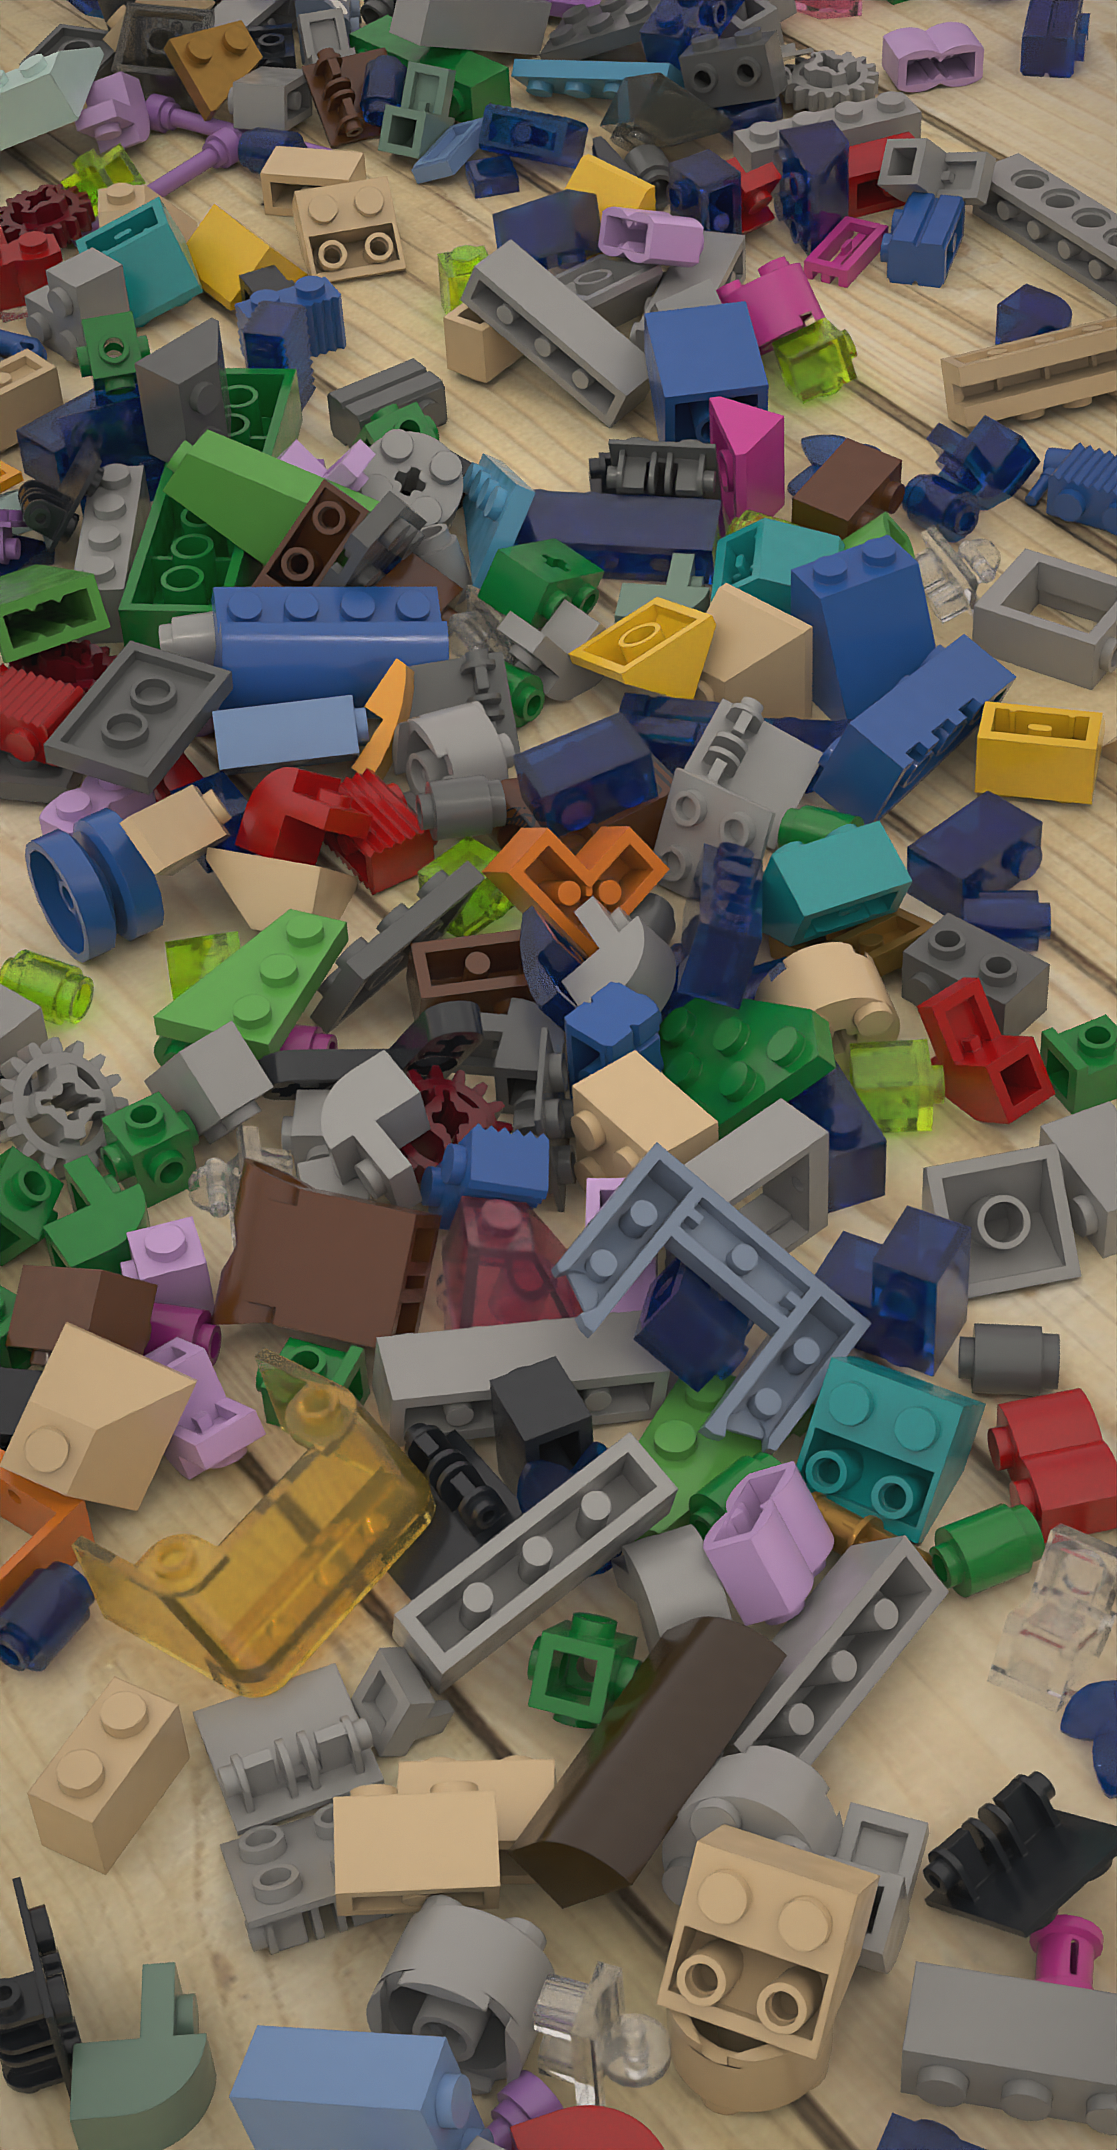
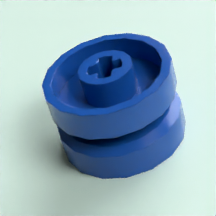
M108 808L81 818L74 823L73 837L60 829H56L31 840L26 844L25 861L29 879L44 916L61 945L74 959L81 963L115 948L116 933L132 941L163 926L164 908L156 877L119 824L123 819L115 811Z

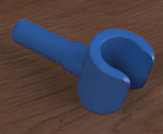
M1053 447L1047 449L1043 472L1025 497V502L1028 505L1035 506L1048 489L1049 476L1071 450Z

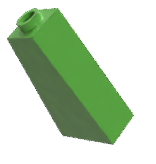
M207 429L194 445L185 440L174 453L166 466L174 474L163 489V492L265 566L325 478ZM328 480L369 511H372L380 502ZM346 556L341 563L342 567H344L348 561V558Z
M36 564L0 576V653L3 663H9L110 628L94 573Z

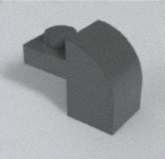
M520 998L511 999L507 1015L481 1013L484 1040L452 1072L456 1073L460 1069L465 1071V1074L494 1076L496 1101L503 1102L505 1107L501 1113L514 1114L515 1102L525 1092L536 1090L541 1028L548 1027L554 1053L563 1052L565 1054L564 1032L558 1019L543 1006Z

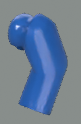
M0 329L1 355L11 357L25 349H29L47 360L46 350L39 339Z

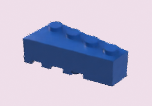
M965 634L946 648L938 645L926 657L917 671L910 676H904L890 692L852 720L842 737H838L825 750L818 761V764L824 769L812 790L838 812L860 816L863 819L864 825L881 820L980 726L985 701L1001 703L1016 676Z

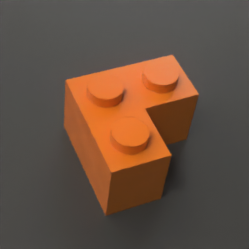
M602 826L576 855L549 828H521L485 867L482 873L563 956L589 958L599 947L574 911L590 897L594 896L610 913L621 907L630 915L670 869L630 826Z

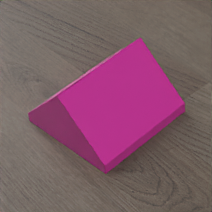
M718 396L709 398L710 444H716L723 500L720 508L731 532L734 533L763 518L771 519L785 505L784 416Z

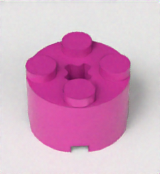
M785 256L761 266L758 269L760 277L745 285L741 284L738 279L716 290L722 304L746 301L761 356L809 332L805 322L814 317L818 325L826 319L801 264H789Z

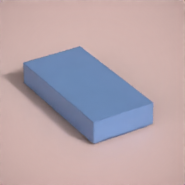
M482 117L450 126L411 169L417 184L455 175L493 133L487 118L483 119Z

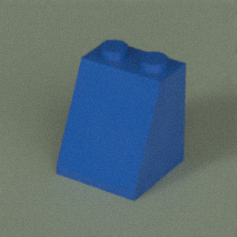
M746 301L644 313V353L659 441L680 442L692 439L710 444L709 398L720 396L768 411L769 384Z
M885 535L791 569V616L813 626L812 701L844 733L852 720L890 692L904 676H910L917 671L926 657L936 648L919 563L892 537Z

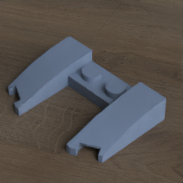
M656 1142L612 1193L551 1271L555 1278L566 1275L583 1310V1313L579 1314L575 1321L579 1330L589 1338L661 1248L664 1246L768 1334L698 1432L706 1438L716 1441L722 1440L725 1437L726 1431L761 1440L762 1452L771 1455L777 1451L820 1393L831 1357L848 1356L872 1323Z

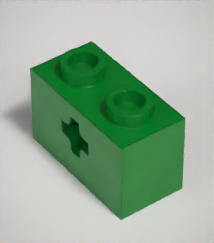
M556 538L501 548L495 554L477 597L504 616H507L511 611L534 628L539 629L546 625L564 599L588 615L598 601L599 590L597 588L605 571Z

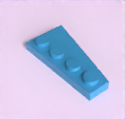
M514 59L511 77L527 87L526 91L535 96L552 97V94L556 93L582 99L591 97L690 109L682 72L670 63Z
M484 453L479 464L474 462L470 464L463 478V493L466 494L463 499L472 586L481 589L497 550L514 545L536 494L503 461Z

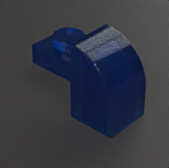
M1026 283L997 304L995 345L1072 327V310L1061 297Z
M986 415L983 416L967 438L940 422L926 438L939 455L935 463L941 469V472L933 482L979 510H989L1011 498L1041 462L1021 435Z

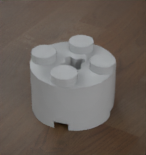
M401 429L388 431L381 439L369 447L376 455L363 470L369 479L358 492L381 501L391 491L427 521L422 528L434 524H446L448 530H450L463 493L461 460L443 443L429 435ZM404 490L410 492L411 494L410 496H406L401 492Z
M472 701L414 716L405 722H401L394 730L392 743L395 775L406 773L411 791L404 792L403 794L407 806L415 814L416 795L425 794L427 781L485 775L487 780L500 779L502 781L508 779L507 768H511L515 764V751L509 736L505 733L497 734L496 729L479 701Z
M765 1745L747 1746L744 1753L722 1757L724 1753L722 1752L708 1774L677 1814V1820L664 1837L662 1861L665 1872L662 1877V1886L668 1898L681 1906L697 1841L723 1824L823 1857L825 1855L835 1857L843 1833V1824L840 1811L836 1817L834 1809L826 1796L830 1788L822 1776L804 1760L775 1747Z
M438 1894L428 1897L421 1910L408 1921L367 2004L366 2016L371 2032L446 2037L461 2073L466 2075L470 2081L473 2095L490 2093L495 2081L507 2078L508 2084L510 2081L518 2079L557 1990L554 1969L543 1952L547 1944L544 1933L532 1922L523 1918L510 1917L503 1920L482 1910L463 1906L457 1900L446 1895Z

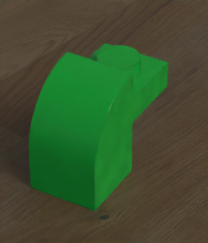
M84 1155L63 1165L74 1212L43 1226L51 1265L53 1267L101 1269L122 1275L120 1263L132 1260L126 1233L151 1227L145 1195L139 1183L121 1191L119 1184L112 1174L102 1177L90 1158Z

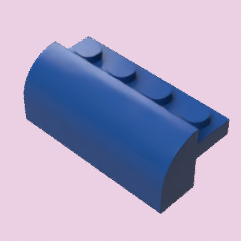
M213 587L211 601L216 641L213 666L232 671L233 690L216 711L352 695L354 708H362L366 705L396 658L407 666L449 660L447 621L441 620L437 587ZM365 708L367 719H381Z

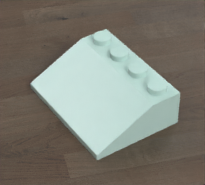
M100 47L58 51L46 57H43L42 54H36L22 62L17 69L7 73L4 70H0V151L79 119L104 56Z

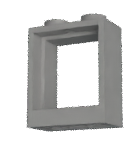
M1025 548L974 605L972 640L993 658L1093 690L1107 672L1112 673L1117 668V577ZM1038 604L1097 622V625L1088 634L1030 615V613Z
M782 1098L684 1164L732 1206L763 1186V1193L738 1211L788 1253L828 1226L829 1132ZM665 1248L666 1272L677 1287L686 1292H693L712 1308L725 1299Z

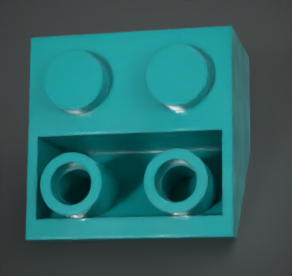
M160 197L145 203L75 241L79 254L93 247L123 265L129 308L133 313L135 328L145 326L151 319L174 307L187 304L193 297L204 292L186 240Z
M763 518L718 540L711 602L718 588L728 583L791 615V569L813 562L820 557L844 551L845 544L836 535Z
M880 820L857 827L855 824H847L833 830L823 839L803 844L801 841H794L778 848L770 857L745 917L751 927L791 947L897 912L912 883V879Z
M858 1356L831 1357L796 1466L810 1493L820 1492L826 1495L829 1500L863 1518L868 1515H874L882 1520L885 1530L896 1536L906 1535L910 1541L920 1544L925 1539L964 1472L986 1404Z

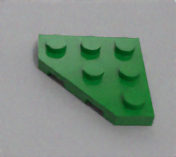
M702 992L683 1007L676 1008L669 1013L659 1025L660 1050L664 1062L663 1074L718 1121L719 1140L780 1098L789 1102L836 1068L829 1022L812 1009Z

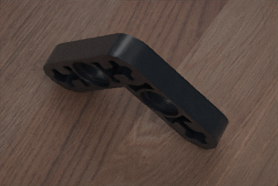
M449 1001L429 1007L385 1051L405 1075L408 1070L414 1069L425 1080L432 1065H439L444 1079H447L484 1040L480 1007L471 1001ZM301 1049L271 1053L258 1060V1063L273 1085V1088L262 1096L270 1100H296L297 1090H331L345 1074L384 1049Z

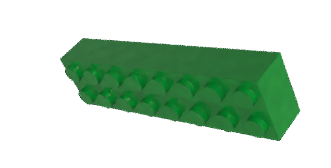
M225 368L231 405V439L277 458L298 439L303 421L297 370ZM168 463L165 464L118 608L124 647L129 641H134L161 650L159 625L171 623L172 617L212 611L213 587H251L261 573L263 566L254 557L163 492V489L174 474L172 470L166 467Z

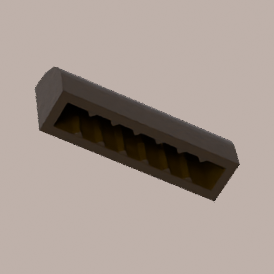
M712 1616L698 1617L666 1630L515 1841L508 1854L562 1909L633 1885L677 1820V1814L708 1774L787 1655L777 1645L757 1631L725 1618Z

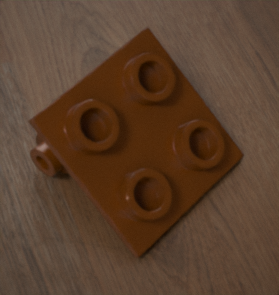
M331 47L320 50L317 53V62L302 66V71L330 147L333 148L380 137L386 104L401 107L403 96L386 48L345 57L335 53Z

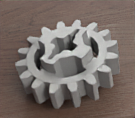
M833 50L812 52L810 59L796 57L795 64L785 65L791 71L792 83L787 85L782 95H784V102L793 103V109L796 111L805 108V110L810 112H818L834 108L841 102H860L873 99L875 94H878L879 72H876L875 63L866 64V57L855 58L852 56V52H846L843 55H837Z
M52 1037L42 1043L40 1048L35 1042L17 1051L18 1058L12 1057L2 1063L0 1071L6 1079H0V1121H3L5 1129L0 1132V1143L12 1141L16 1149L35 1160L47 1172L51 1171L54 1166L58 1180L66 1179L63 1168L64 1164L84 1155L90 1158L95 1167L100 1166L99 1159L102 1160L100 1149L107 1145L101 1118L129 1106L128 1099L114 1097L111 1090L122 1080L119 1074L105 1077L100 1071L106 1057L99 1054L88 1061L83 1058V1042L76 1041L63 1051L59 1037ZM37 1071V1078L31 1081L32 1093L29 1096H23L28 1080ZM50 1101L51 1105L43 1106ZM73 1111V1113H71L68 1116L66 1114V1112ZM88 1121H93L88 1137L80 1145L79 1140L86 1137L85 1124Z

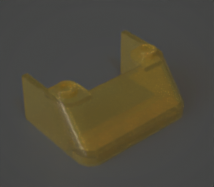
M265 1347L255 1356L280 1427L284 1432L290 1434L296 1443L308 1450L221 1543L215 1546L192 1534H176L155 1543L135 1564L128 1562L82 1535L71 1545L105 1619L230 1691L248 1698L270 1695L281 1689L428 1527L436 1509L427 1478L347 1388Z

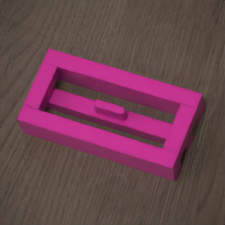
M845 216L804 260V273L807 279L813 280L818 273H821V282L830 284L838 277V286L848 288L880 252L883 235L888 233L889 226ZM854 232H858V234L853 239H850L854 235ZM841 249V252L838 254V256L832 262H830V260Z

